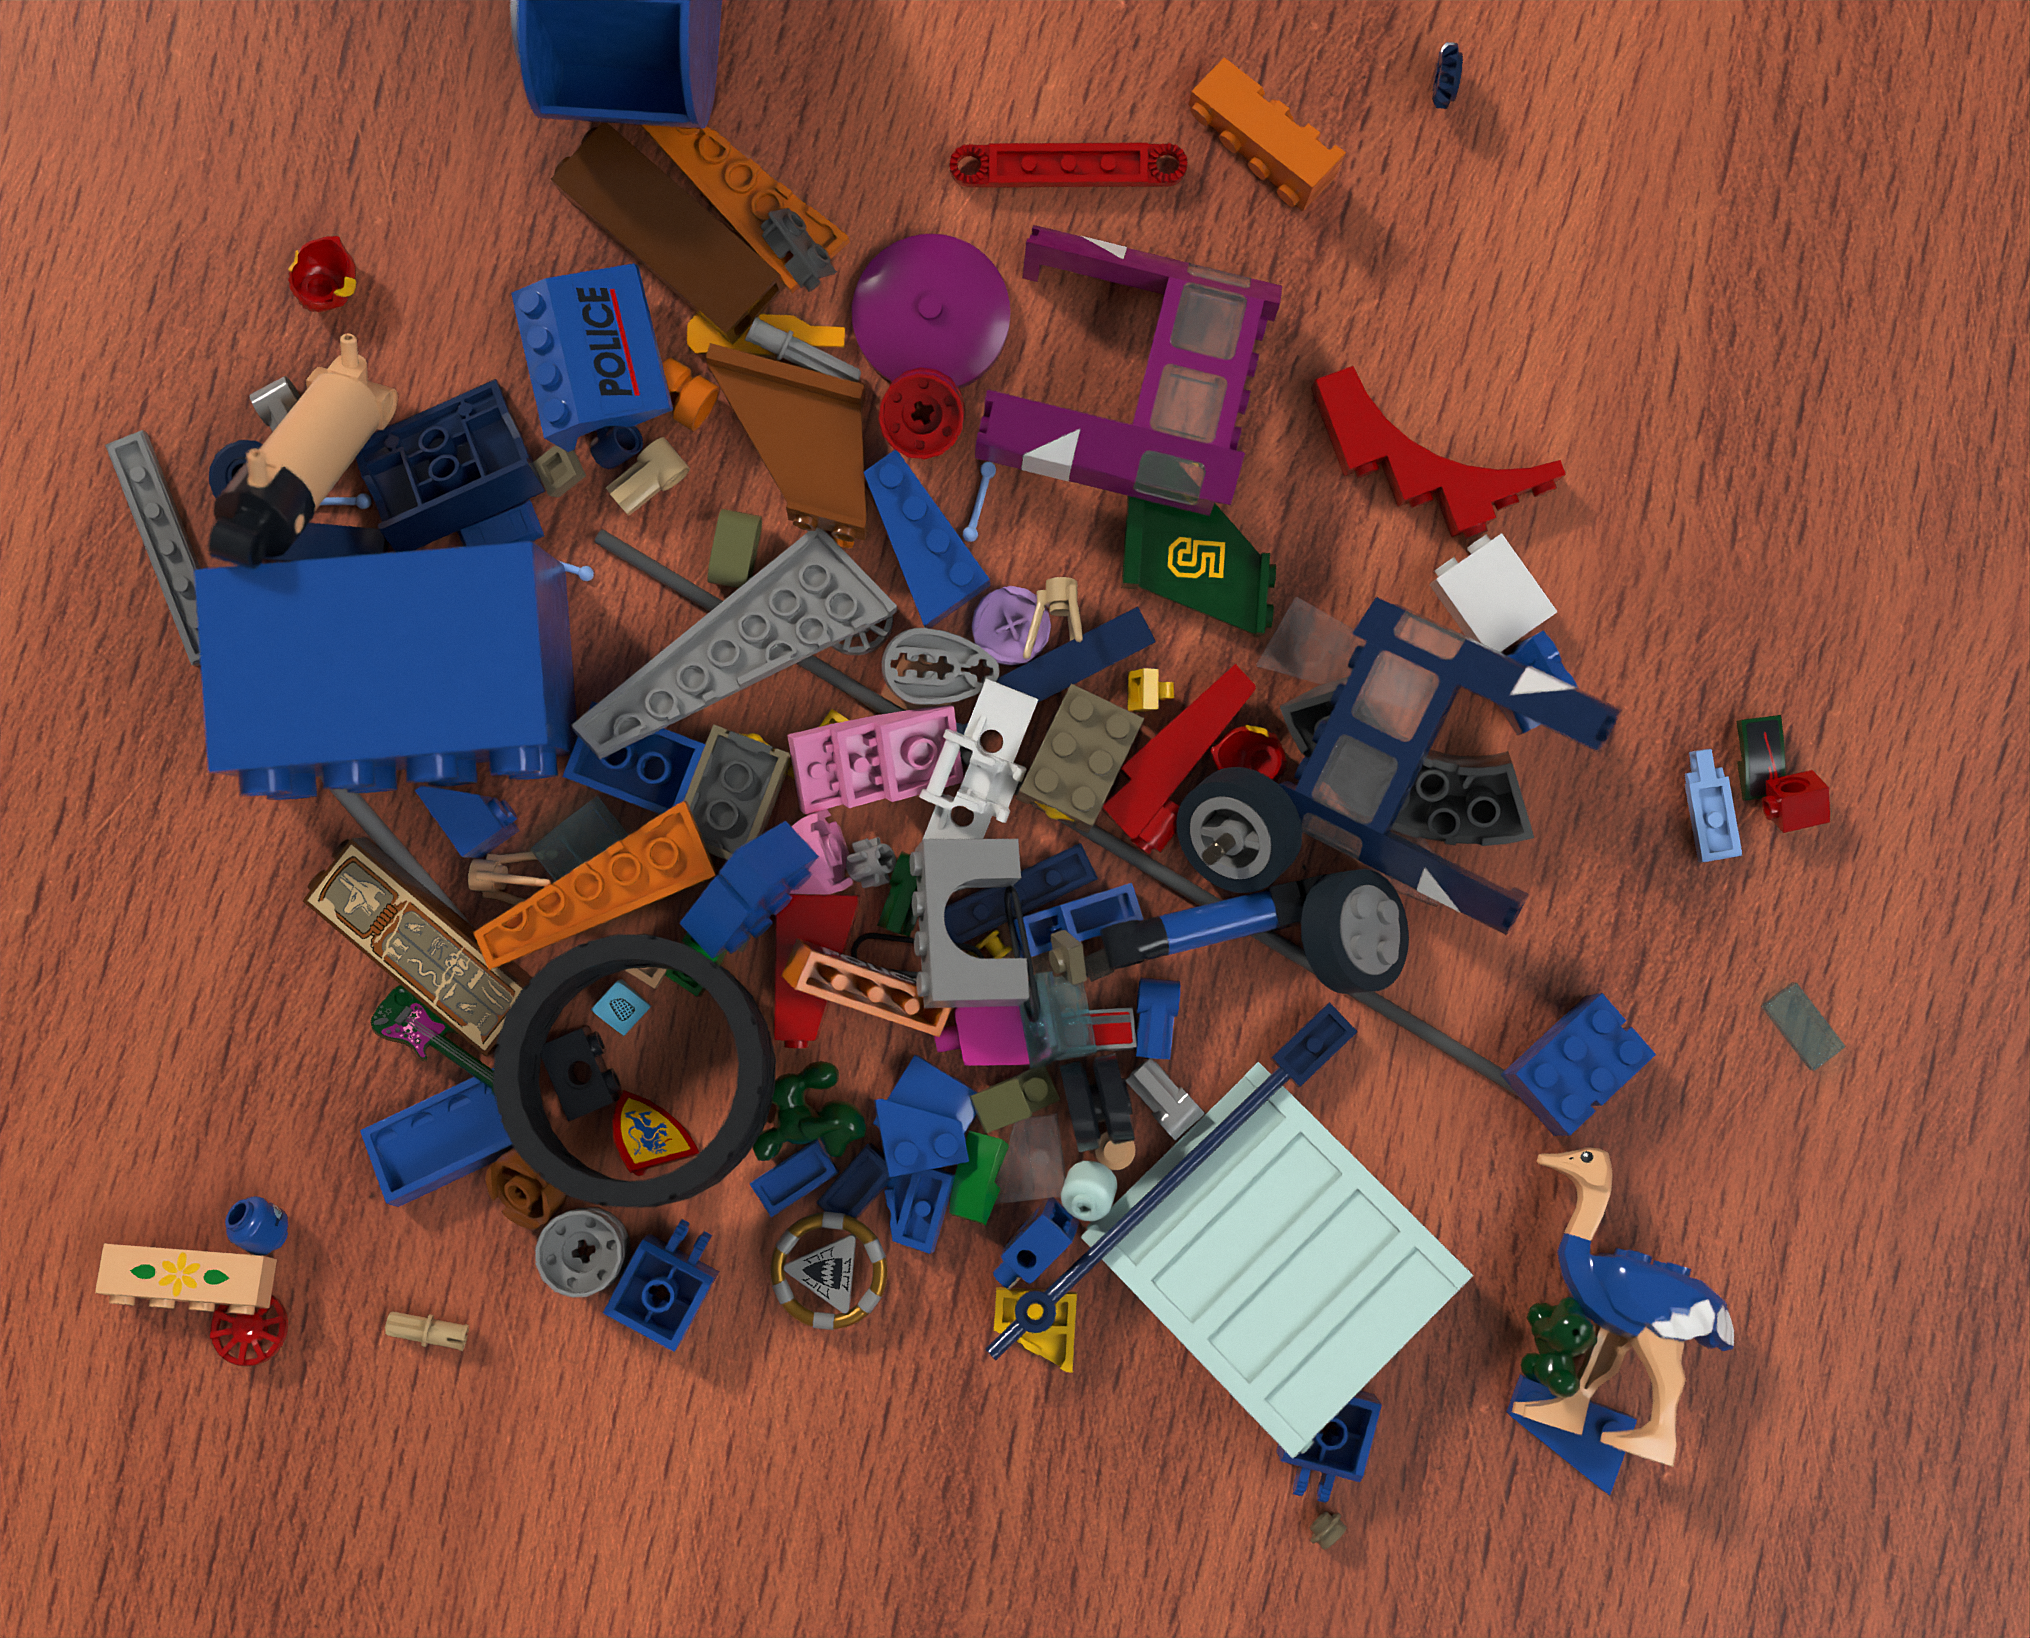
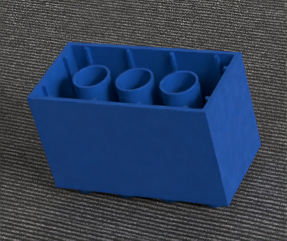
M532 541L261 564L256 569L231 566L194 570L208 772L239 777L240 796H267V800L317 797L316 777L323 776V789H347V793L398 790L396 770L406 769L407 782H428L430 787L469 785L478 783L476 763L490 762L491 775H509V780L551 778L558 776L557 757L570 756L578 735L571 726L577 721L566 571L561 562Z

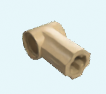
M664 437L649 444L637 457L638 462L606 487L610 495L628 516L660 490L666 491L674 487L690 471L689 466Z

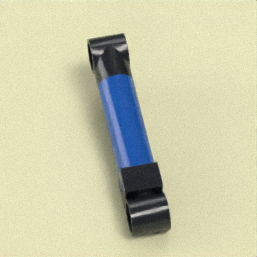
M1328 874L1269 887L1264 891L1139 921L1131 920L1100 929V934L1109 969L1125 968L1154 958L1270 930L1273 932L1298 926L1301 924L1303 906L1310 889L1320 878Z

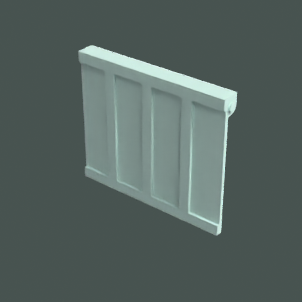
M1259 1062L1255 1064L1216 1105L1111 1207L1110 1212L1105 1217L1092 1221L1086 1227L1087 1231L1081 1236L1084 1242L1089 1247L1093 1246L1271 1074ZM1284 1086L1102 1259L1291 1458H1294L1299 1452L1303 1454L1314 1443L1312 1439L1473 1276Z

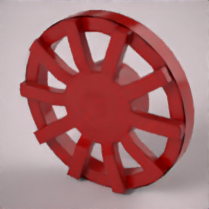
M272 1294L269 1308H260L258 1312H254V1315L237 1314L234 1318L225 1314L230 1305H219L217 1310L215 1309L211 1322L210 1339L218 1355L231 1364L239 1366L262 1364L271 1359L280 1350L288 1332L287 1313L282 1303ZM273 1305L278 1317L266 1319L263 1315ZM221 1319L231 1323V1328L219 1330ZM279 1323L277 1337L267 1333L269 1325ZM232 1334L234 1338L223 1347L220 1337ZM263 1338L274 1343L265 1353L259 1343ZM240 1342L239 1356L235 1358L229 1354V1351ZM248 1344L253 1346L258 1357L246 1359Z

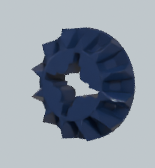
M1446 42L1439 52L1432 88V100L1436 108L1447 109L1450 102L1455 101L1458 93L1463 64V54L1459 52L1458 43Z

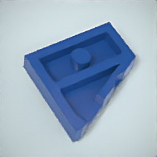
M884 1099L874 1100L889 1178L969 1162L962 1121Z
M935 1168L895 1176L887 1184V1189L884 1192L887 1207L891 1212L890 1228L892 1241L929 1254L935 1251L952 1192L955 1174Z

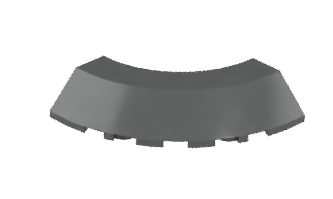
M1349 677L1319 685L1280 705L1288 730L1301 754L1311 757L1317 745L1312 742L1313 735L1322 720H1329L1334 706L1330 705L1332 695L1339 683L1346 684ZM1365 695L1355 718L1401 741H1409L1410 739L1400 734L1384 720L1371 704L1367 695ZM1346 735L1324 782L1343 797V800L1355 810L1373 818L1398 768V762L1395 758ZM1430 749L1392 827L1393 830L1408 836L1443 841L1444 844L1449 845L1463 843L1489 846L1509 844L1534 838L1508 751L1486 756H1458Z

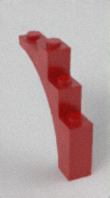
M1354 366L1318 378L1311 387L1343 475L1347 476L1355 473L1357 478L1364 477L1378 471V464L1381 463L1398 507L1407 503L1410 504L1411 509L1420 507L1433 501L1432 494L1435 493L1451 538L1463 534L1466 540L1487 532L1486 525L1497 518L1492 507L1493 505H1495L1497 511L1519 503L1518 496L1532 491L1534 497L1549 493L1557 489L1555 482L1566 475L1561 460L1531 468L1498 470L1469 466L1436 455L1410 440L1386 419L1367 394Z

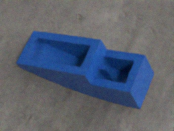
M1129 883L1024 916L1023 920L1032 957L1052 950L1050 934L1066 930L1080 942L1101 935L1100 929L1131 920H1143V916L1133 884ZM1014 919L1020 957L1025 958L1018 921Z

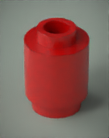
M1168 798L1138 837L1131 839L1130 842L1148 855H1150L1153 849L1161 853L1177 831L1176 823L1180 806Z

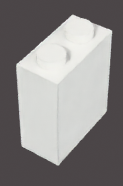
M1502 533L1492 540L1487 534L1467 547L1471 554L1460 563L1457 562L1455 557L1435 570L1438 578L1429 584L1465 636L1499 652L1558 612Z

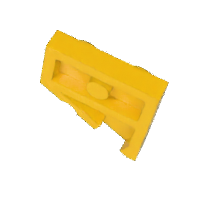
M996 1287L994 1331L1001 1334L1016 1319L1015 1306L1018 1299L1024 1293L1033 1290L1044 1292L1045 1290ZM1068 1291L1055 1304L1056 1317L1050 1328L1041 1333L1027 1331L1017 1340L1025 1349L1037 1356L1041 1355L1060 1366V1369L1071 1373L1073 1372L1077 1292ZM1031 1304L1027 1309V1314L1029 1317L1037 1319L1043 1314V1308L1040 1304Z

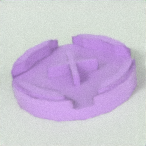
M1015 586L997 589L983 597L974 610L972 620L974 641L995 658L998 664L1011 667L1026 664L1040 655L1048 643L1051 629L1048 610L1045 607L1031 657L1025 659L1023 652L1037 604V595L1025 588Z

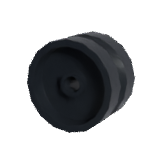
M1115 1053L1094 1059L1092 1065L1096 1084L1092 1085L1088 1083L1085 1066L1081 1062L1060 1065L1079 1153L1099 1149L1101 1136L1098 1123L1105 1121L1109 1140L1114 1145L1135 1140L1130 1115L1133 1114L1125 1078H1121Z

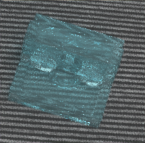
M1053 971L1036 973L1034 976L1040 1002L1038 1021L1032 1023L1028 1019L1024 1003L1019 1006L1030 1068L1046 1067L1055 1060L1089 1056L1097 1053L1084 982L1072 985L1063 976L1053 977ZM1028 980L1029 1002L1032 1014L1034 1015L1033 997Z

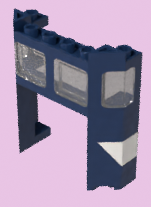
M1376 597L1352 632L1353 635L1365 640L1366 643L1364 647L1358 645L1355 648L1348 663V668L1352 669V672L1346 684L1340 682L1332 695L1330 705L1334 706L1329 720H1322L1313 735L1312 742L1317 745L1311 757L1305 756L1297 768L1294 778L1299 780L1298 784L1286 781L1280 783L1279 786L1288 794L1298 811L1302 833L1507 935L1511 931L1529 895L1528 893L1516 887L1509 891L1390 832L1461 686L1596 751L1605 746L1622 709L1399 604H1392Z

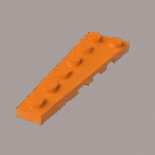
M640 125L747 245L781 275L786 288L792 294L800 286L784 265L794 255L790 251L784 258L779 259L762 237L764 232L760 226L770 218L768 215L770 211L789 208L798 214L806 225L807 233L816 244H819L827 251L830 260L850 243L849 237L813 207H809L801 201L789 188L781 182H777L762 170L761 166L751 158L748 159L734 148L727 139L708 126L700 129Z
M683 801L473 933L488 970H491L718 876L689 804L687 801Z

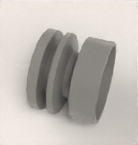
M598 1207L571 1210L553 1218L541 1231L535 1247L536 1266L542 1280L555 1292L568 1297H588L612 1285L623 1274L631 1256L630 1237L624 1224L611 1212ZM584 1239L587 1245H594L596 1248V1252L590 1255V1261H588L586 1255H579L578 1248L584 1245Z

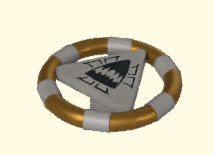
M816 1213L796 1221L786 1229L778 1240L771 1257V1283L779 1303L793 1318L817 1329H841L861 1321L873 1311L881 1300L887 1283V1260L878 1237L865 1224L843 1213ZM822 1227L846 1230L851 1233L786 1263L787 1255L800 1237L811 1230ZM857 1237L863 1243L871 1260L873 1276L871 1285L855 1307L850 1309ZM785 1272L842 1313L813 1312L802 1306L794 1298L785 1278Z

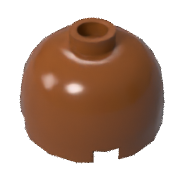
M515 1149L503 1154L487 1169L485 1181L491 1199L494 1201L499 1197L506 1206L501 1212L506 1218L520 1227L531 1230L538 1229L542 1224L548 1223L566 1202L567 1194L543 1180L538 1173L536 1174Z

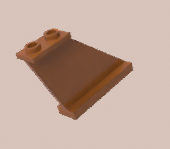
M710 343L706 354L708 370L714 376L787 502L788 520L793 521L794 526L803 530L815 531L816 528L831 531L834 537L843 541L853 542L855 538L865 541L867 536L861 419V413L866 400L865 385Z

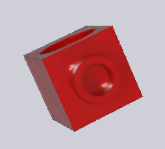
M1813 770L1766 780V796L1762 798L1763 812L1766 818L1772 820L1783 833L1830 823L1829 787Z

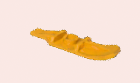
M698 314L687 323V345L696 354H707L709 345L712 343L753 355H776L758 345L745 341L750 327L732 345ZM760 314L758 317L760 320L786 333L789 330L793 331V337L813 347L845 348V327L810 326L794 315Z

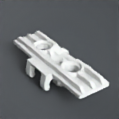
M986 678L964 735L953 730H945L943 737L946 741L927 789H922L920 793V798L936 805L923 839H983L992 816L996 817V820L1000 822H1007L1011 812L1009 805L1019 781H1023L1027 771L1024 766L1014 763V760L1039 699ZM987 730L998 731L1003 737L1002 748L993 753L984 750L980 743L983 732ZM961 746H964L973 751L969 767L955 798L949 795L946 796L942 794L959 749ZM964 806L973 811V822L967 826H959L954 823L951 817L953 807Z

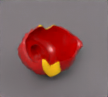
M327 236L312 240L295 251L294 262L288 268L290 276L288 278L290 282L288 286L303 309L311 312H323L343 306L349 296L355 292L357 282L355 280L356 266L354 260L345 249L340 237Z
M1246 725L1231 729L1216 746L1211 748V753L1218 770L1228 767L1249 768L1266 775L1276 783L1284 775V771L1287 770V754L1282 748L1280 740L1276 734L1270 733L1265 728Z

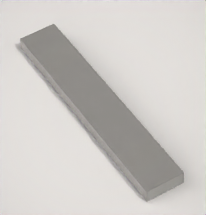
M141 430L108 443L105 446L190 663L193 666H199L201 662L194 570L200 569V566L147 432Z

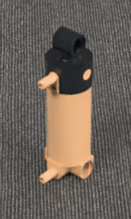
M344 334L340 337L341 355L332 362L328 369L317 367L306 380L307 390L260 449H253L247 453L248 463L238 471L215 500L213 513L216 522L212 527L208 541V551L213 558L249 569H256L261 565L264 557L273 558L284 555L312 520L316 509L376 429L384 430L393 418L398 402L397 391L394 388L368 381L367 362L364 357L358 355L356 336Z

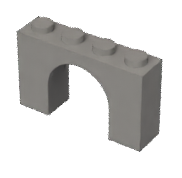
M923 839L915 848V852H911L910 873L912 876L917 877V891H914L912 895V911L914 916H919L920 931L915 933L914 949L916 956H921L922 972L917 974L916 986L918 996L923 997L924 1008L1020 1006L1029 999L1027 958L981 959L970 956L961 951L952 942L944 922L945 906L952 893L965 888L1013 886L1021 879L1019 840Z

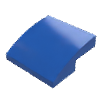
M914 1055L887 1099L891 1102L962 1121L964 1135L977 1116L969 1097L977 1093V1091L959 1079L948 1075L919 1055ZM876 1117L873 1121V1124L879 1127L878 1120Z

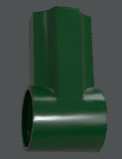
M901 851L889 885H891V889L877 926L910 937L918 916L913 915L912 895L914 891H917V877L912 876L910 873L911 854Z

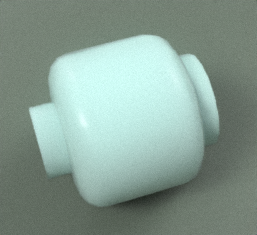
M1082 1161L1076 1163L1068 1171L1061 1192L1062 1205L1069 1214L1083 1221L1102 1219L1110 1212L1117 1191L1116 1177L1108 1167L1099 1162Z

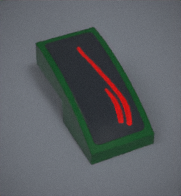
M1781 715L1736 721L1742 761L1737 762L1742 801L1765 797L1766 780L1785 776V747Z

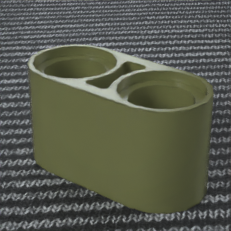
M721 509L709 561L708 583L740 588L752 578L762 529V516Z

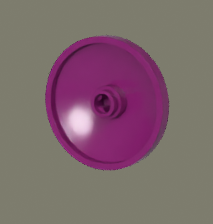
M920 234L901 239L889 245L867 265L854 292L852 324L863 356L870 366L888 382L891 383L905 371L924 367L941 371L951 377L958 388L962 389L981 378L1000 356L1009 333L1010 301L1002 276L991 260L970 243L952 236Z

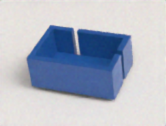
M784 821L736 849L719 871L720 874L712 880L681 920L680 924L712 959L726 950L732 954L748 940L749 935L757 938L772 925L773 922L769 917L772 914L779 913L790 903L792 897L789 893L791 890L795 891L811 877L812 873L808 869L819 856Z
M1603 993L1584 996L1513 1062L1501 1076L1553 1136H1570L1596 1112L1592 1106H1602L1656 1054L1633 1027H1621L1626 1022V1019Z

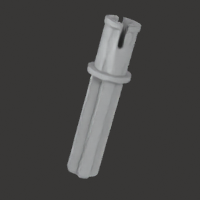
M755 317L745 341L776 354V359L779 361L781 358H784L805 369L858 383L861 376V371L858 368L793 337V331L791 330L786 333Z

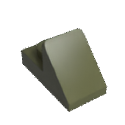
M1044 1063L1038 1064L969 1096L985 1133L1029 1118L1033 1112L1060 1100Z

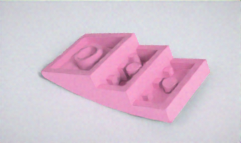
M945 705L870 716L788 734L800 811L804 814H810L842 804L852 808L884 798L894 802L919 795L922 789H927L946 741L943 737L945 730L949 729L957 732L954 706ZM960 749L945 787L963 782L964 775Z

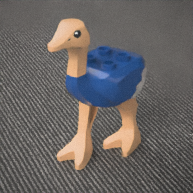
M1584 1147L1564 1153L1539 1154L1538 1164L1550 1167L1566 1175L1577 1189L1576 1209L1564 1231L1557 1249L1561 1276L1570 1296L1579 1301L1585 1316L1594 1322L1593 1326L1598 1342L1586 1351L1584 1362L1577 1375L1580 1389L1573 1397L1514 1402L1512 1412L1582 1435L1591 1397L1599 1386L1618 1373L1626 1352L1633 1347L1644 1364L1652 1382L1653 1406L1651 1420L1641 1429L1602 1432L1600 1442L1674 1467L1676 1453V1409L1686 1381L1681 1364L1684 1342L1694 1338L1697 1343L1708 1349L1718 1347L1721 1351L1733 1350L1734 1328L1727 1303L1703 1281L1691 1278V1269L1655 1260L1652 1265V1256L1629 1249L1626 1251L1615 1248L1614 1254L1601 1252L1591 1254V1240L1604 1215L1612 1191V1167L1609 1153L1599 1148Z

